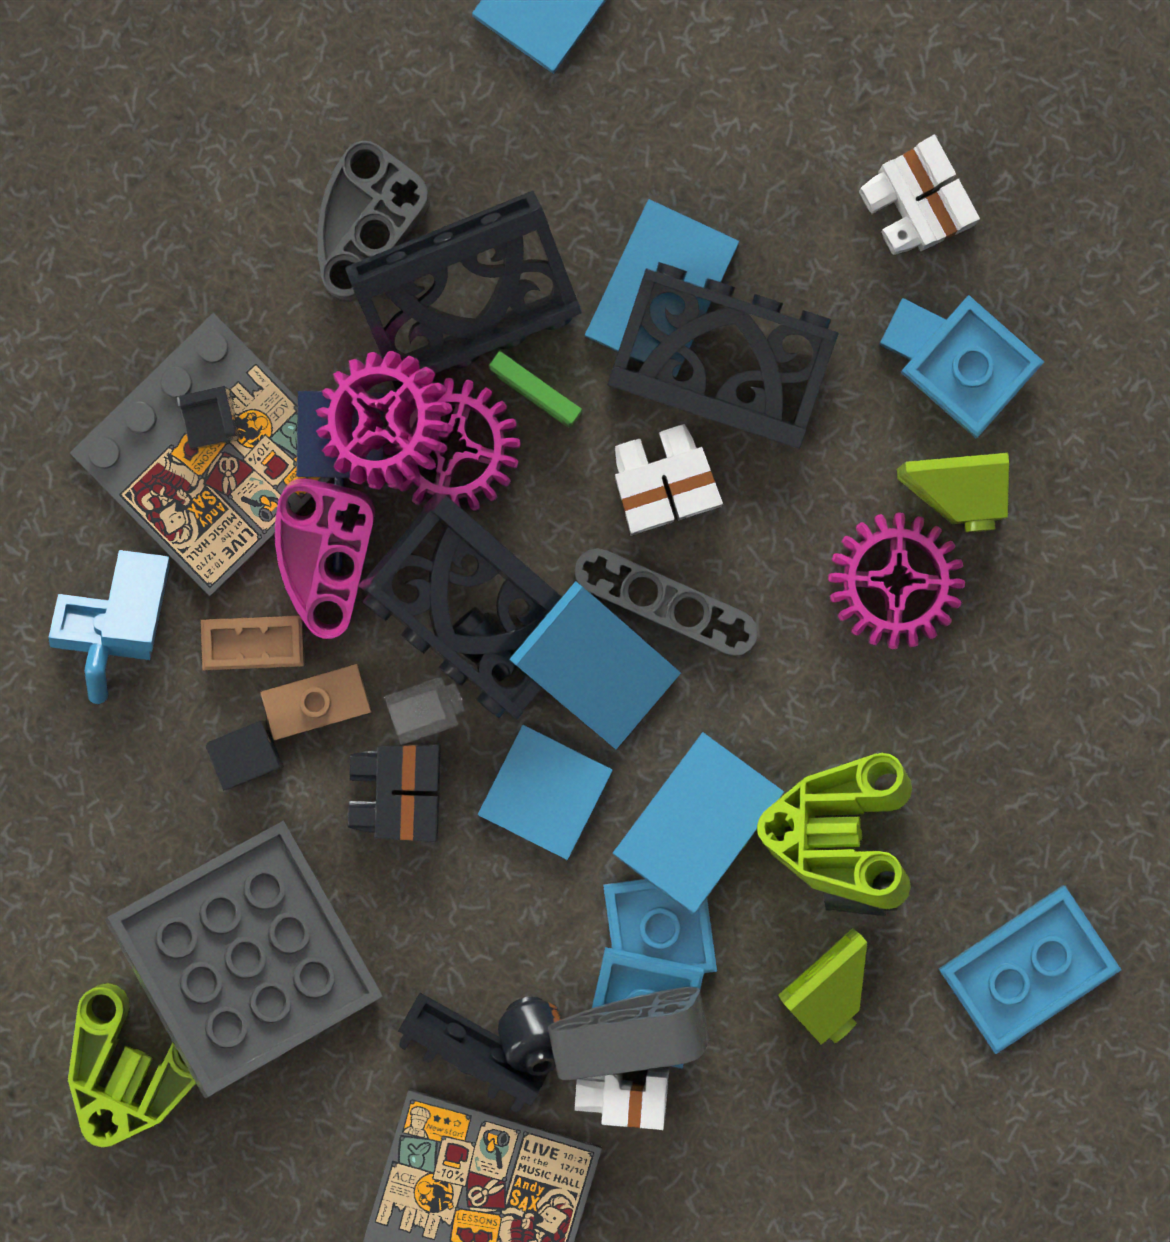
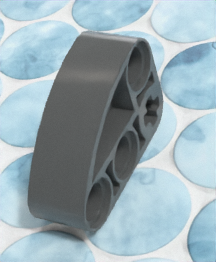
M371 141L353 143L345 151L334 168L320 207L317 241L321 278L331 296L341 302H353L358 299L353 287L343 290L333 285L332 280L335 271L341 266L352 265L403 244L425 216L430 206V196L423 179L382 147ZM363 156H373L380 162L377 174L368 179H361L353 173L355 162ZM412 187L416 188L414 194L418 202L414 206L407 202L401 208L396 206L399 201L395 192L399 188L405 192L409 191ZM375 225L383 226L390 232L387 244L380 249H370L363 244L365 231Z
M682 987L615 1001L574 1014L548 1026L558 1078L561 1080H577L688 1063L703 1055L710 1040L700 988Z

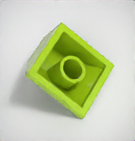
M1008 453L908 461L897 468V479L951 524L964 523L966 533L996 530L995 521L1008 517Z
M853 928L778 995L783 1004L821 1045L829 1038L833 1043L838 1042L857 1024L852 1017L860 1010L867 941Z

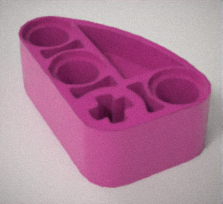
M298 478L285 486L278 500L275 519V548L278 566L287 593L308 629L320 638L332 639L340 636L347 629L351 620L374 522L375 508L372 500L359 490L308 478ZM297 491L310 493L316 502V510L309 515L299 516L290 509L288 497ZM349 503L360 506L358 514H365L366 516L365 520L357 519L354 527L343 524L345 517L337 515L338 510L346 511ZM344 552L352 558L354 569L345 576H337L328 569L326 558L332 553ZM332 601L340 606L343 617L337 623L325 624L317 618L315 607L321 602Z

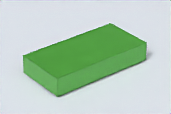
M499 351L490 363L491 374L566 427H573L582 415L580 407Z

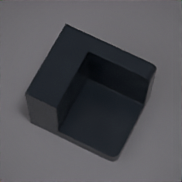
M226 386L175 397L177 407L182 411L191 450L241 440L231 392Z
M265 720L248 725L206 744L207 752L223 791L284 767Z

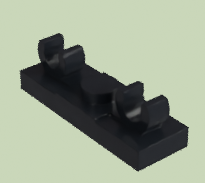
M419 993L398 1032L403 1034L399 1043L400 1048L405 1050L409 1043L414 1040L427 1047L423 1061L429 1063L436 1054L442 1056V1059L456 1066L461 1072L472 1075L485 1083L486 1081L491 1083L488 1089L489 1098L494 1099L499 1090L509 1093L516 1098L511 1107V1110L514 1112L521 1110L524 1103L530 1106L533 1104L548 1075L547 1073L534 1076L528 1072H520L511 1068L505 1059L499 1036L422 993Z

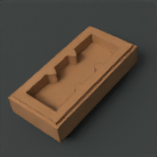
M300 616L201 620L203 670L305 666L303 620Z
M358 664L260 692L274 740L372 712Z

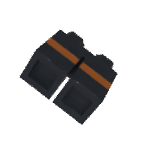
M441 745L378 746L377 751L350 754V781H376L377 783L376 801H349L348 828L364 832H375V838L437 842L439 795L394 794V790L439 791Z

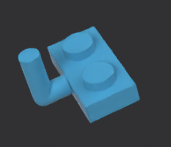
M58 594L49 633L50 647L88 652L84 670L88 698L92 703H103L108 698L105 674L108 655L150 660L152 652L102 645L101 632L108 600Z

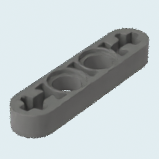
M599 548L590 549L583 553L576 562L575 576L577 582L589 593L724 654L732 656L742 655L751 650L756 643L758 636L756 623L751 616L737 608L607 550ZM598 557L607 560L605 569L618 576L620 566L631 569V572L622 582L619 598L609 594V591L615 584L600 579L596 586L587 582L589 574L583 570L586 562L594 564ZM642 577L652 580L658 590L654 603L644 607L634 604L628 594L632 581ZM692 598L702 605L704 614L698 625L685 627L675 619V606L682 599ZM712 607L723 611L717 619L722 623L732 625L736 619L745 622L743 631L749 634L746 643L738 641L734 647H729L725 644L727 636L716 629L712 630L711 639L701 635V632L710 622Z

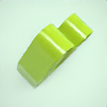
M886 753L870 755L807 776L762 813L757 824L758 836L773 857L811 888L878 908H896L905 902L911 888L909 877L896 857L881 851L856 852L854 849L814 850V848L860 847V841L862 840L860 817L815 818V816L864 814V812L897 810L904 806L911 797V780L899 760ZM882 775H897L896 782L888 790L879 791L874 789L875 782ZM790 826L793 831H788L784 835L785 827ZM784 835V840L779 841L776 836ZM890 871L895 873L893 883L886 889L877 890L872 888L873 880L881 872Z
M109 983L100 984L92 988L79 1000L68 1074V1082L81 1132L88 1142L98 1147L112 1146L159 1124L196 1085L173 1042L164 1061L158 1066L141 1105L133 1102L153 1059L143 1051L125 1046L106 1088L98 1085L119 1041L117 1037L130 1008L129 999L124 990L117 985ZM96 995H106L114 1001L116 1013L111 1021L100 1020L93 1013L92 1002ZM107 1110L114 1113L112 1122L118 1125L117 1131L115 1127H112L107 1133L100 1130L102 1122L95 1117L96 1112L99 1116Z

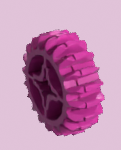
M394 351L387 352L384 359L375 352L367 353L366 365L357 359L349 360L351 375L348 376L340 371L333 373L339 387L336 391L328 388L322 390L323 396L330 399L331 403L329 408L321 407L316 410L319 417L328 419V424L321 426L316 431L318 436L324 439H332L322 451L325 456L331 458L338 457L334 464L335 470L343 474L350 471V481L360 485L367 480L370 488L380 490L386 481L389 487L398 489L402 486L403 475L409 481L417 482L420 480L418 465L429 470L436 468L434 460L429 456L431 451L435 450L441 453L447 451V446L437 441L439 433L448 434L453 431L452 425L441 421V416L447 415L453 410L451 404L438 401L447 391L445 386L440 383L431 384L435 372L427 367L419 369V360L407 356L402 361L400 354ZM386 381H401L404 383L396 392L391 390L380 399L371 396L367 392L373 386ZM356 408L359 414V423L352 433V417ZM374 408L387 412L385 418L389 422L388 426L395 433L382 429L384 423L380 419L381 415ZM417 408L418 422L415 433H413L409 422L410 416ZM387 442L398 445L402 449L397 455L385 460L371 461L366 457L372 449L379 450Z
M446 378L444 386L447 391L438 401L455 406L454 413L451 414L448 423L452 425L453 431L448 434L439 433L437 441H449L451 435L455 434L457 423L460 422L458 427V433L462 436L459 439L460 443H466L468 450L478 453L475 454L464 451V453L455 452L453 459L449 460L447 470L444 471L447 461L442 456L445 452L441 453L432 450L438 458L437 475L434 484L421 475L420 480L417 482L409 481L404 477L399 490L404 492L416 484L419 488L412 498L413 503L416 505H420L427 494L433 496L435 493H440L449 497L459 507V499L467 498L472 511L480 509V505L475 494L483 490L487 499L494 501L497 499V495L489 484L496 480L500 485L507 487L511 482L507 475L499 472L502 465L508 468L518 467V460L504 454L505 449L520 448V440L518 438H504L503 433L516 428L517 424L515 419H506L499 423L497 417L505 412L507 405L500 401L489 409L486 404L492 396L490 389H483L478 398L475 399L471 397L474 390L473 381L466 380L463 384L462 394L454 393L455 385L453 379ZM417 408L410 416L409 422L413 433H415L418 422ZM470 410L479 414L490 426L494 437V450L482 447V445L472 442L467 437V420ZM387 425L386 430L395 433V432ZM395 444L384 446V452L387 455H397L402 451ZM467 461L489 464L486 471L475 481L460 487H449L451 478H453L454 472L460 464Z
M896 513L893 518V528L888 529L886 519L880 514L874 517V525L877 532L872 534L868 526L861 522L856 526V531L862 539L860 543H857L849 536H845L841 540L842 545L851 554L847 557L843 554L835 553L831 558L833 563L845 568L844 573L835 572L828 574V582L843 583L844 591L831 594L829 596L830 601L834 603L844 599L847 600L849 607L840 611L837 616L840 621L850 618L853 614L858 617L859 620L851 629V633L855 636L862 633L866 626L871 627L869 644L877 645L881 639L882 632L888 633V648L897 649L899 634L905 633L906 642L909 647L918 646L917 629L920 628L928 639H933L937 636V633L930 621L935 619L944 626H948L952 622L950 616L941 609L944 605L955 609L961 606V600L949 596L948 592L949 589H962L965 587V580L950 579L949 571L962 568L963 562L961 559H955L946 563L943 555L952 551L955 548V544L953 541H949L938 548L933 543L942 532V529L938 526L933 527L924 536L920 534L924 525V518L917 516L909 530L904 528V513ZM884 540H890V552H888L887 563L882 570L856 571L860 559L871 546ZM906 541L918 546L927 554L934 566L936 575L919 573L911 568L908 563L907 551L905 550ZM897 565V568L904 570L902 575L907 574L909 580L921 581L922 584L912 583L900 588L899 596H896L895 607V594L889 592L891 587L886 588L884 582L871 581V578L880 579L893 573L894 566ZM856 587L875 589L882 594L885 599L887 621L877 618L865 608L858 596ZM936 591L930 606L923 614L910 622L902 623V613L905 610L906 598L911 592Z

